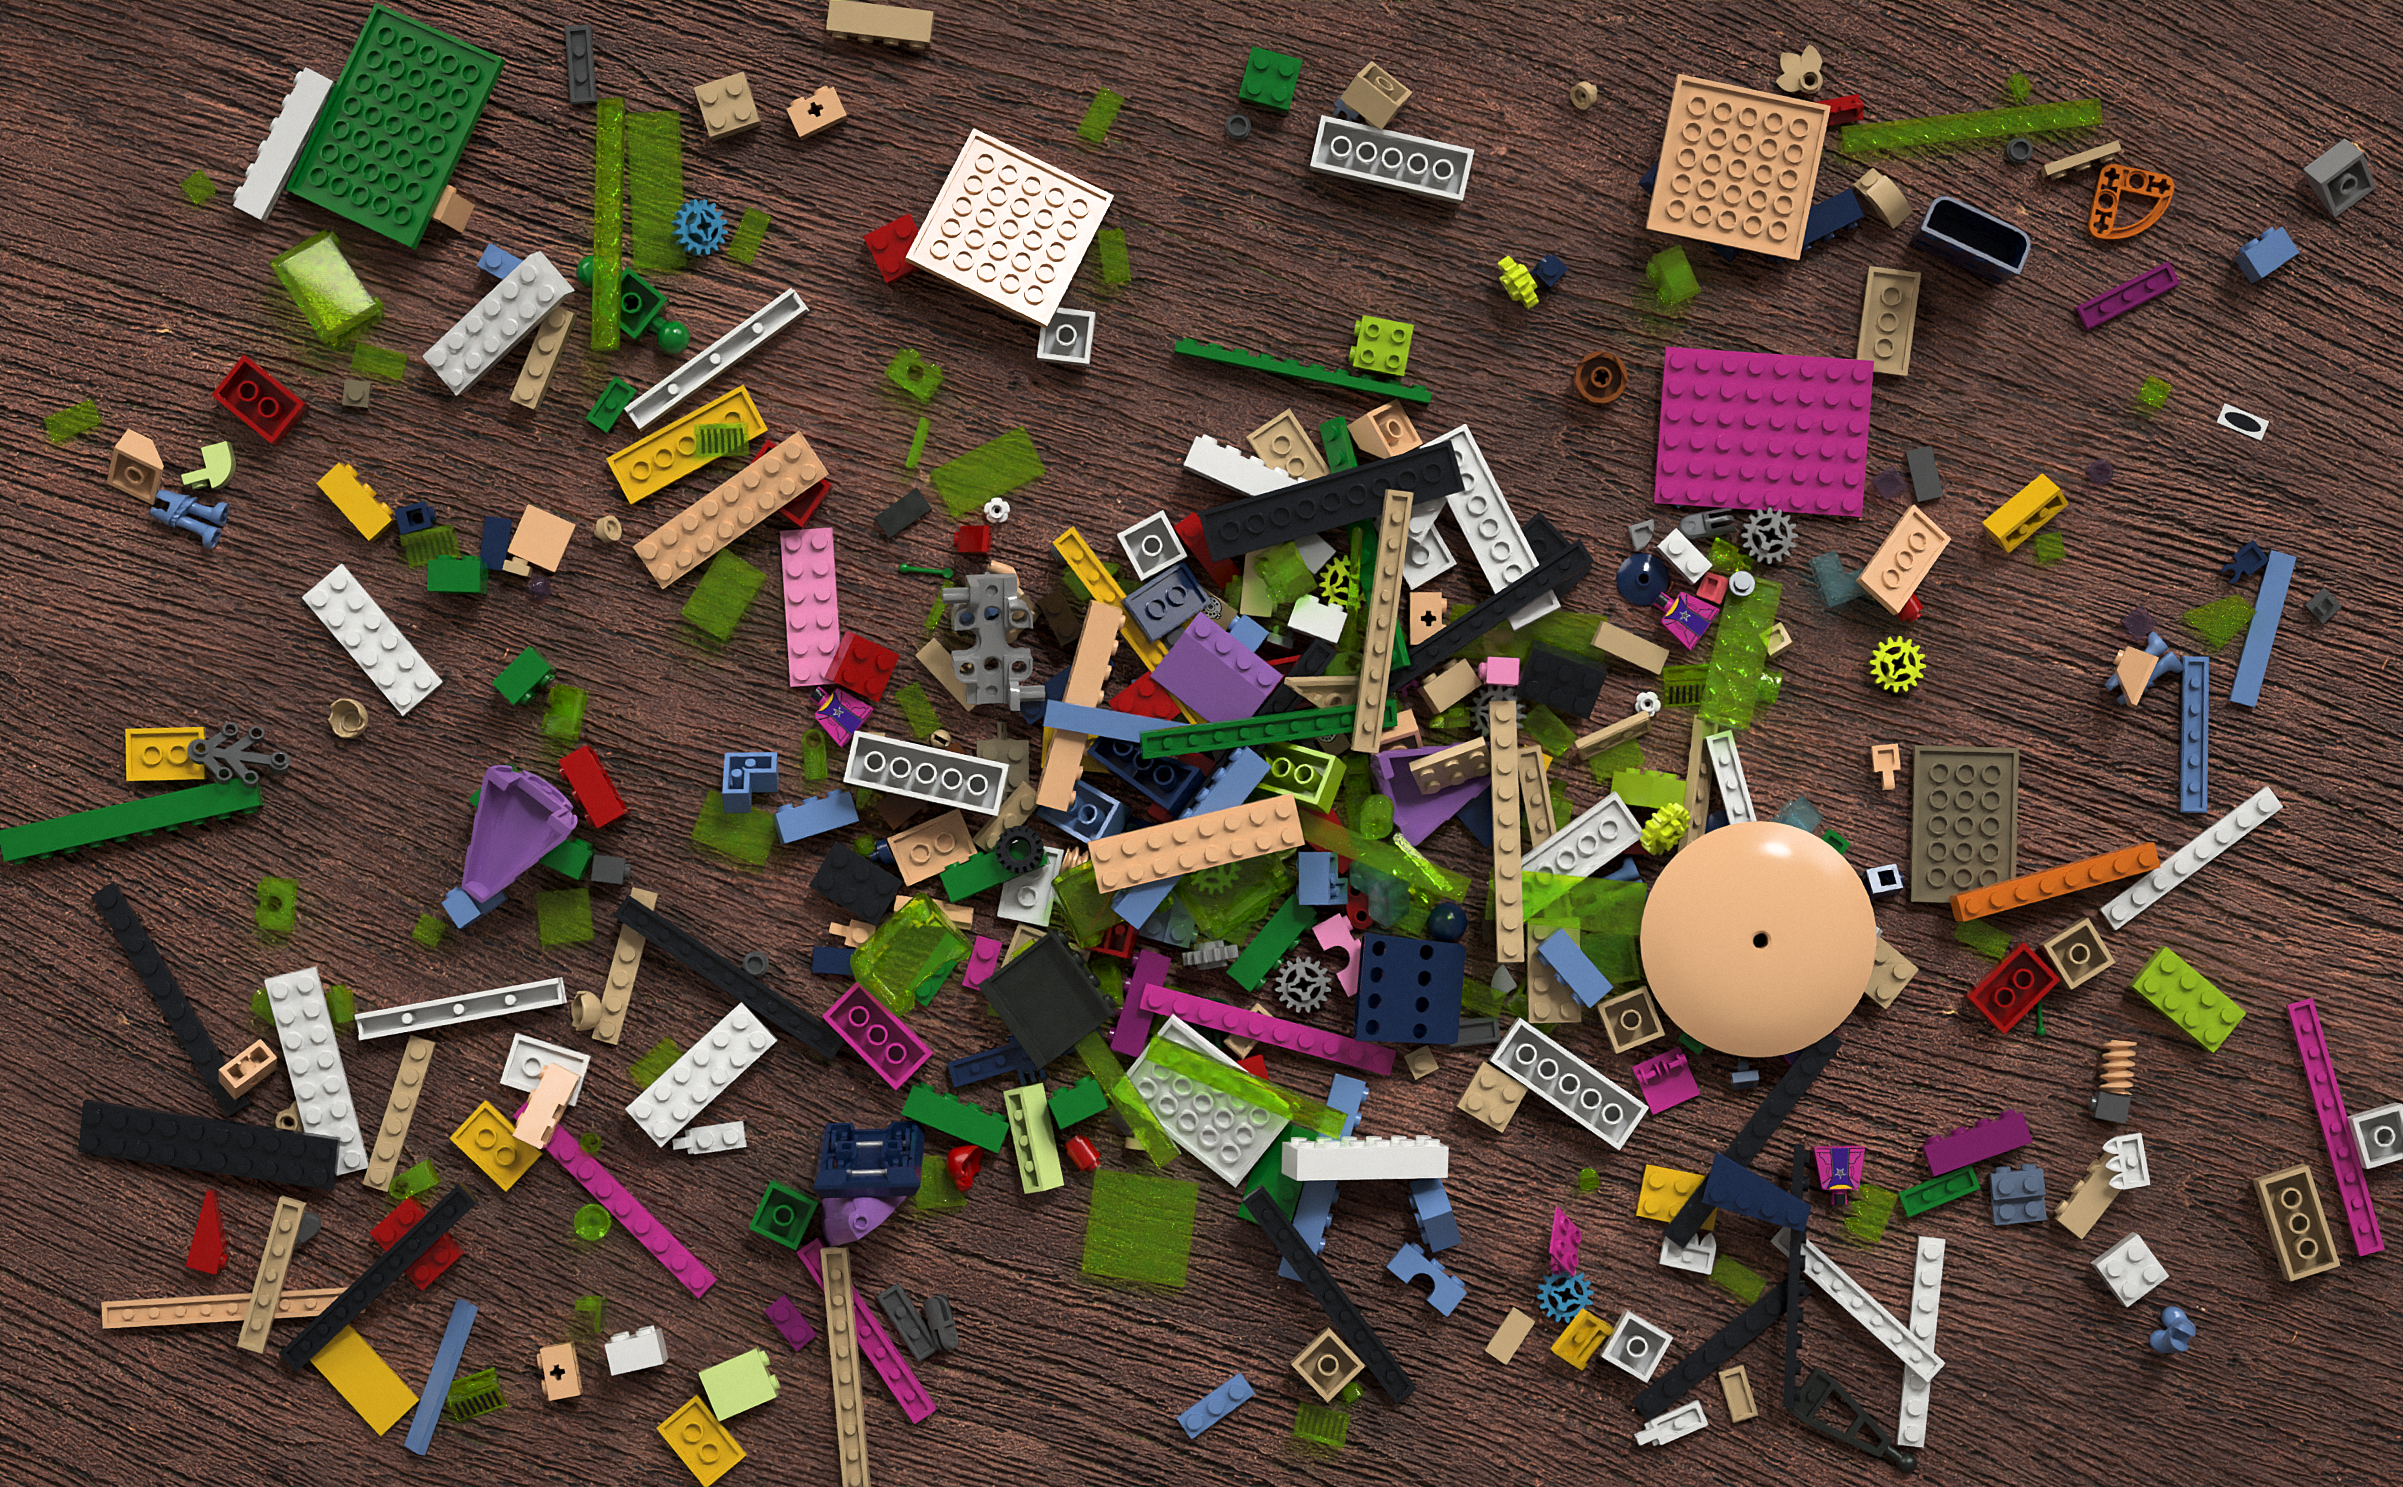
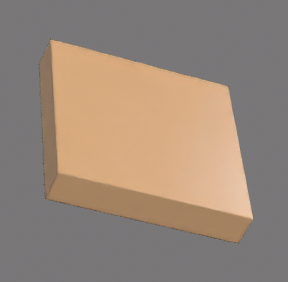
M528 504L507 552L556 573L577 525Z

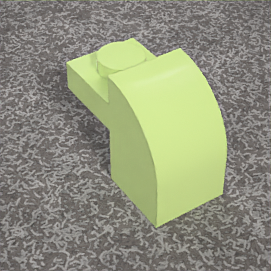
M227 441L201 448L206 468L182 474L185 486H192L193 490L208 486L207 482L210 481L211 488L218 490L231 481L236 470V460L232 445Z

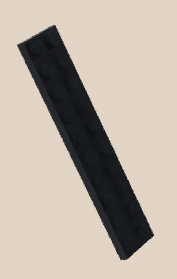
M1448 440L1198 512L1212 563L1382 515L1386 489L1413 492L1412 506L1463 492L1465 487L1452 442Z
M86 1099L83 1101L78 1152L334 1190L336 1187L341 1137Z

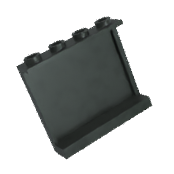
M1057 928L1048 931L1049 933L977 985L1039 1070L1047 1066L1118 1012L1115 1008L1117 1004L1109 993L1104 994L1099 987L1101 985L1099 978L1095 973L1088 972L1084 966L1086 961L1078 951L1074 952L1068 945L1070 939L1063 930L1058 931Z

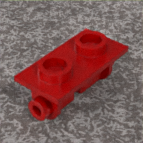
M1859 94L1814 102L1831 106L1827 126L1864 120L1862 112L1864 105L1863 101L1860 100Z

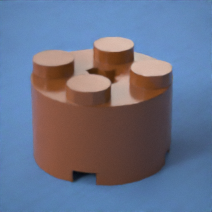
M1604 351L1590 353L1580 361L1574 371L1573 385L1575 391L1583 401L1590 405L1602 406L1610 404L1624 391L1627 383V370L1622 360L1611 353ZM1597 372L1600 375L1605 374L1604 385H1601L1600 382H1595L1594 378L1597 376Z

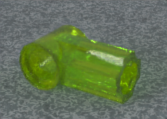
M819 728L808 729L802 735L801 742L804 753L806 780L828 778L827 738L824 731ZM812 732L817 733L821 738V743L818 747H812L808 744L807 737Z

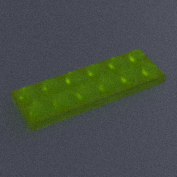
M680 111L627 113L634 269L687 267L686 252L683 251L685 245L683 243L680 245L676 244L679 237L678 235H672V232L676 231L677 227L671 225L672 221L678 220L674 213L681 210L680 206L684 204Z
M1752 576L1755 581L1754 590L1746 597L1735 596L1728 586L1697 714L1698 720L1745 732L1749 730L1783 583Z
M1452 603L1450 623L1478 605ZM1554 611L1515 632L1507 619L1451 657L1485 659L1487 657L1519 658V662H1523L1533 638L1604 663L1605 651L1591 645L1600 620L1608 623V615Z
M1490 867L1484 919L1496 921L1494 867ZM1521 870L1523 924L1641 935L1647 883Z

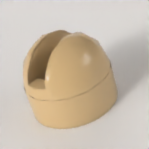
M936 730L930 737V743L933 748L945 750L951 744V736L945 730ZM935 735L947 740L946 744L944 745L934 740Z

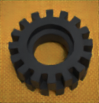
M1014 826L1007 828L1004 833L999 835L1000 838L995 844L997 845L995 854L1003 868L1010 872L1021 874L1030 872V870L1038 867L1039 862L1041 863L1042 855L1044 854V843L1040 839V835L1033 829L1025 826ZM1018 839L1025 840L1030 848L1028 856L1022 860L1014 859L1010 853L1011 844Z

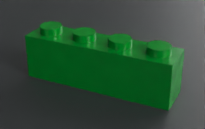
M1018 839L1017 842L1012 843L1010 846V853L1016 860L1025 859L1029 854L1030 848L1025 840ZM997 845L992 847L993 852L984 855L982 851L969 856V862L960 865L958 861L945 866V872L940 873L951 903H957L1027 873H1014L1003 868L1002 864L997 860L998 857L995 854ZM1044 846L1041 863L1039 862L1038 867L1030 870V872L1051 864Z
M1293 892L1226 970V973L1249 992L1253 988L1258 991L1267 980L1264 975L1268 970L1275 971L1284 961L1280 956L1286 949L1292 951L1301 941L1297 936L1303 929L1308 932L1318 921L1315 918L1317 912L1309 905H1299V899Z
M924 1082L912 1086L901 1113L902 1115L999 1153L1010 1126V1122L1006 1121L1007 1116L995 1111L991 1115L982 1111L983 1106L970 1101L967 1105L958 1102V1096L946 1091L943 1095L933 1092L935 1087Z

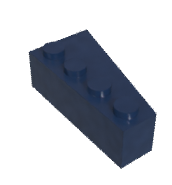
M1098 736L1087 751L1093 761L1173 818H1175L1205 778L1200 768L1192 765L1189 766L1171 757L1143 759L1141 758L1140 746L1126 740Z
M1716 1150L1702 1203L1798 1231H1805L1811 1210L1810 1204Z

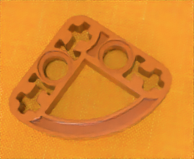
M2117 164L2104 166L2097 178L2087 225L2088 233L2093 238L2099 240H2121L2146 230L2162 216L2168 207L2174 192L2173 180L2167 175ZM2110 170H2114L2113 175L2117 176V179H2114L2110 186V189L2115 188V192L2109 189L2101 190V186L2106 187L2108 184V177H2105L2104 173H2108ZM2132 175L2142 177L2143 185L2141 188L2135 189L2130 186L2129 179ZM2149 177L2152 178L2150 182L2152 184H2159L2161 180L2164 181V186L2168 187V190L2160 194L2158 188L2150 187L2149 192L2146 191ZM2120 192L2158 199L2153 209L2139 222L2123 228H2113ZM2103 194L2109 195L2112 198V206L2108 209L2102 208L2098 203L2099 197ZM2096 211L2101 214L2110 213V217L2105 216L2103 218V226H2106V230L2101 231L2100 234L2097 233L2098 230L2094 227V224H2097L2101 215L2095 214Z

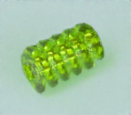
M1374 794L1363 801L1359 827L1363 836L1370 841L1384 838L1392 831L1395 806L1390 797L1384 794Z

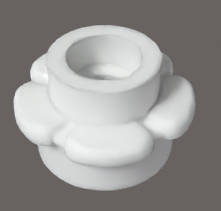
M993 498L990 503H986L984 512L987 514V519L990 522L1002 523L1007 520L1010 507L1001 498ZM996 508L1000 510L999 513H995Z
M1653 692L1640 693L1636 697L1635 709L1637 713L1646 710L1649 717L1654 716L1661 706L1660 701L1657 699L1658 696ZM1646 702L1650 703L1649 707L1645 706Z

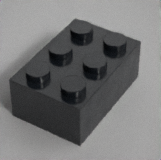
M1532 638L1519 671L1518 685L1514 686L1515 695L1589 720L1607 675L1606 664Z
M835 841L809 887L874 926H878L905 881L842 843Z

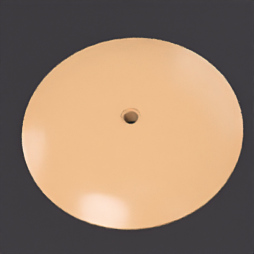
M1763 821L1743 822L1715 829L1697 838L1676 854L1665 866L1649 893L1643 912L1640 932L1643 968L1649 986L1666 1014L1684 1032L1697 1041L1713 1049L1745 1057H1773L1788 1054L1816 1043L1837 1028L1855 1008L1867 987L1873 970L1877 943L1876 923L1869 896L1862 881L1846 859L1832 846L1807 831L1790 825ZM1763 933L1766 936V943L1762 947H1755L1753 944L1754 936Z

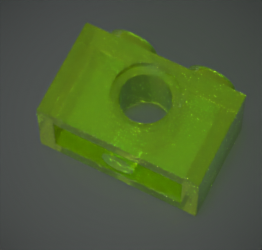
M901 347L884 371V374L928 405L945 381V377L941 375L943 370L932 362L929 365L920 360L922 355L911 347L908 350ZM920 367L923 369V377L920 380L914 381L910 379L909 372L912 368Z
M262 877V881L258 882L257 896L261 897L260 907L256 908L255 922L259 923L258 929L294 931L298 879ZM274 896L279 897L282 901V906L278 911L273 910L270 906V901Z

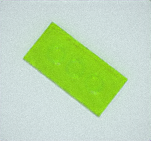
M1022 425L930 471L952 517L956 518L1046 473V470Z

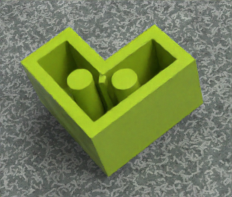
M1625 767L1624 772L1614 771L1611 793L1617 792L1625 805L1660 809L1663 806L1666 809L1668 803L1674 805L1677 802L1681 806L1684 805L1687 781L1676 780V774L1661 773L1660 777V772L1645 770L1643 775L1640 774V769Z

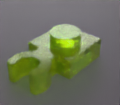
M1718 537L1713 541L1706 559L1712 561L1717 566L1727 570L1733 567L1737 572H1749L1754 562L1752 557L1739 554V548Z

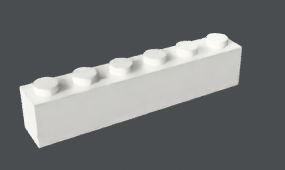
M306 67L303 72L299 71L293 82V85H295L291 95L287 94L281 105L283 109L279 118L275 117L269 128L270 136L267 141L263 140L257 151L259 157L255 164H250L245 174L247 180L243 187H238L233 196L235 201L233 206L265 223L308 143L336 85L332 80Z

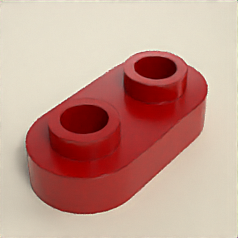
M1360 878L1348 879L1347 890L1348 904H1345L1348 919L1354 927L1365 929L1374 921V910L1368 886ZM1354 885L1360 888V893L1357 896L1350 893V889ZM1359 911L1366 913L1364 921L1357 919L1356 915Z

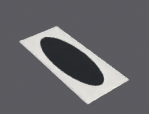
M2224 404L2217 423L2261 441L2269 421Z

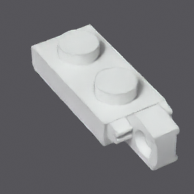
M743 1121L691 1128V1130H685L686 1137L672 1139L674 1150L687 1148L688 1154H701L747 1147Z
M1695 1400L1651 1419L1644 1424L1646 1429L1634 1434L1639 1446L1650 1441L1653 1446L1663 1445L1707 1426L1708 1422L1699 1401Z

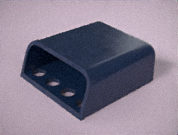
M1948 196L1938 197L1932 202L1922 215L1909 242L1910 245L1996 285H2001L2020 275L2031 246L2028 235L2021 229Z
M1363 932L1355 1005L1354 1040L1455 1044L1459 1033L1465 947L1461 944Z

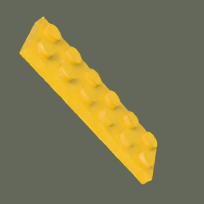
M741 385L606 458L628 501L633 505L727 454V429H731V451L735 450L734 429H737L738 447L741 446L740 428H744V444L769 430L744 385ZM708 429H711L712 453L710 454L708 450ZM714 429H718V453H715ZM721 429H724L725 453H722ZM701 430H705V454H702Z

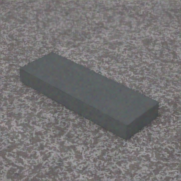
M565 26L570 104L597 103L592 26Z
M899 1282L876 1296L918 1362L938 1350L931 1331Z

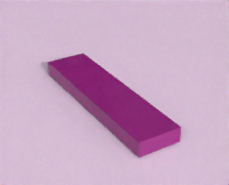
M2168 261L2075 307V310L2087 331L2180 285V282Z

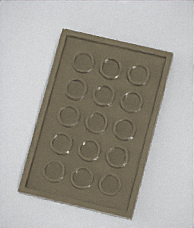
M1913 746L1910 902L1951 903L1950 895L2016 877L2019 748Z

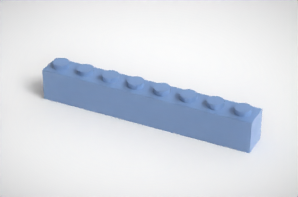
M1236 747L1228 757L1229 763L1224 768L1220 767L1214 773L1211 785L1199 791L1195 797L1197 802L1191 809L1186 808L1178 820L1241 805L1270 770L1271 766L1249 747ZM1184 874L1127 887L1124 891L1120 889L1111 900L1113 904L1110 907L1138 930Z
M1335 1073L1317 1137H1331L1332 1140L1341 1141V1137L1351 1136L1353 1127L1358 1128L1362 1113L1358 1112L1360 1102H1366L1369 1088L1365 1087V1081ZM1308 1180L1303 1182L1292 1225L1315 1255L1317 1253L1322 1254L1326 1239L1321 1237L1324 1228L1329 1229L1333 1214L1329 1213L1331 1202L1337 1203L1340 1188H1336L1338 1180ZM1282 1255L1278 1275L1303 1282Z

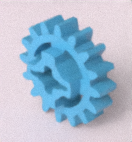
M694 199L689 201V204H682L680 206L681 210L674 213L678 220L671 222V225L677 227V230L672 232V235H678L679 237L676 244L680 245L683 243L685 245L684 252L692 249L693 256L700 255V253L702 256L710 254V251L715 252L719 250L717 245L725 243L721 235L728 234L727 230L722 229V225L727 223V220L720 219L723 211L716 212L714 210L716 207L715 203L707 206L706 199L700 200L699 203Z
M1562 1271L1561 1275L1552 1273L1551 1277L1542 1276L1546 1283L1545 1285L1538 1284V1288L1543 1290V1293L1537 1294V1298L1544 1300L1539 1306L1541 1309L1548 1308L1545 1314L1547 1317L1555 1314L1556 1322H1559L1561 1317H1564L1565 1322L1569 1323L1571 1316L1575 1318L1582 1308L1586 1310V1304H1593L1588 1299V1296L1593 1295L1594 1291L1587 1289L1591 1281L1582 1280L1585 1275L1583 1272H1580L1578 1275L1575 1274L1574 1277H1571L1566 1271ZM1565 1277L1562 1283L1556 1286L1551 1285L1555 1280ZM1575 1280L1580 1284L1582 1294L1575 1291ZM1568 1288L1569 1293L1576 1298L1566 1297L1565 1301H1562V1297L1555 1291H1565ZM1548 1294L1555 1297L1557 1301L1556 1308L1551 1306ZM1574 1303L1579 1304L1575 1309L1565 1312L1568 1306Z

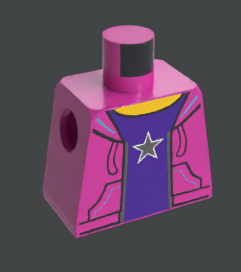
M1661 592L1653 603L1654 606L1665 613L1659 623L1687 651H1692L1719 612L1718 608L1684 592H1680L1674 600Z
M819 686L810 696V699L821 707L814 717L842 748L846 746L854 736V732L860 729L875 710L839 688H836L829 695Z
M1812 1146L1819 1188L1831 1190L1832 1205L1847 1204V1189H1859L1865 1147Z

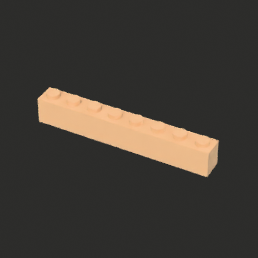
M1090 599L1062 702L1095 708L1096 705L1101 706L1104 691L1101 690L1103 680L1108 681L1111 672V666L1108 665L1110 655L1115 656L1118 647V640H1115L1117 630H1122L1125 622V615H1122L1123 610L1120 607ZM1054 728L1035 796L1036 804L1067 812L1068 805L1073 806L1076 791L1073 790L1075 780L1080 781L1083 766L1080 765L1082 755L1087 756L1090 741L1087 740V733Z

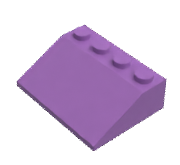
M1200 611L1150 677L1206 721L1217 722L1252 717L1283 675Z

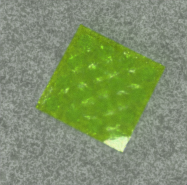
M1096 1168L1081 1272L1185 1287L1199 1183Z

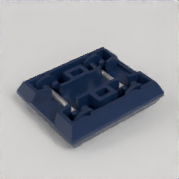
M894 1121L890 1123L888 1128L855 1129L853 1123H826L820 1137L814 1190L821 1198L915 1196L921 1186L925 1129L918 1121ZM834 1161L837 1163V1169H834Z

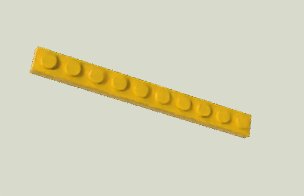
M1074 526L1052 543L1098 602L1117 606L1123 610L1122 615H1125V622L1120 632L1153 673L1169 650L1160 639L1152 644L1147 642L1120 603L1127 595ZM1165 689L1192 725L1209 723Z

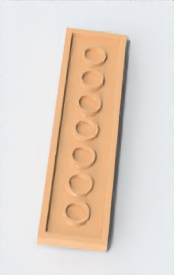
M798 431L634 545L633 548L661 588L664 589L829 475V472L801 432Z
M1293 793L1087 842L1100 894L1305 845Z

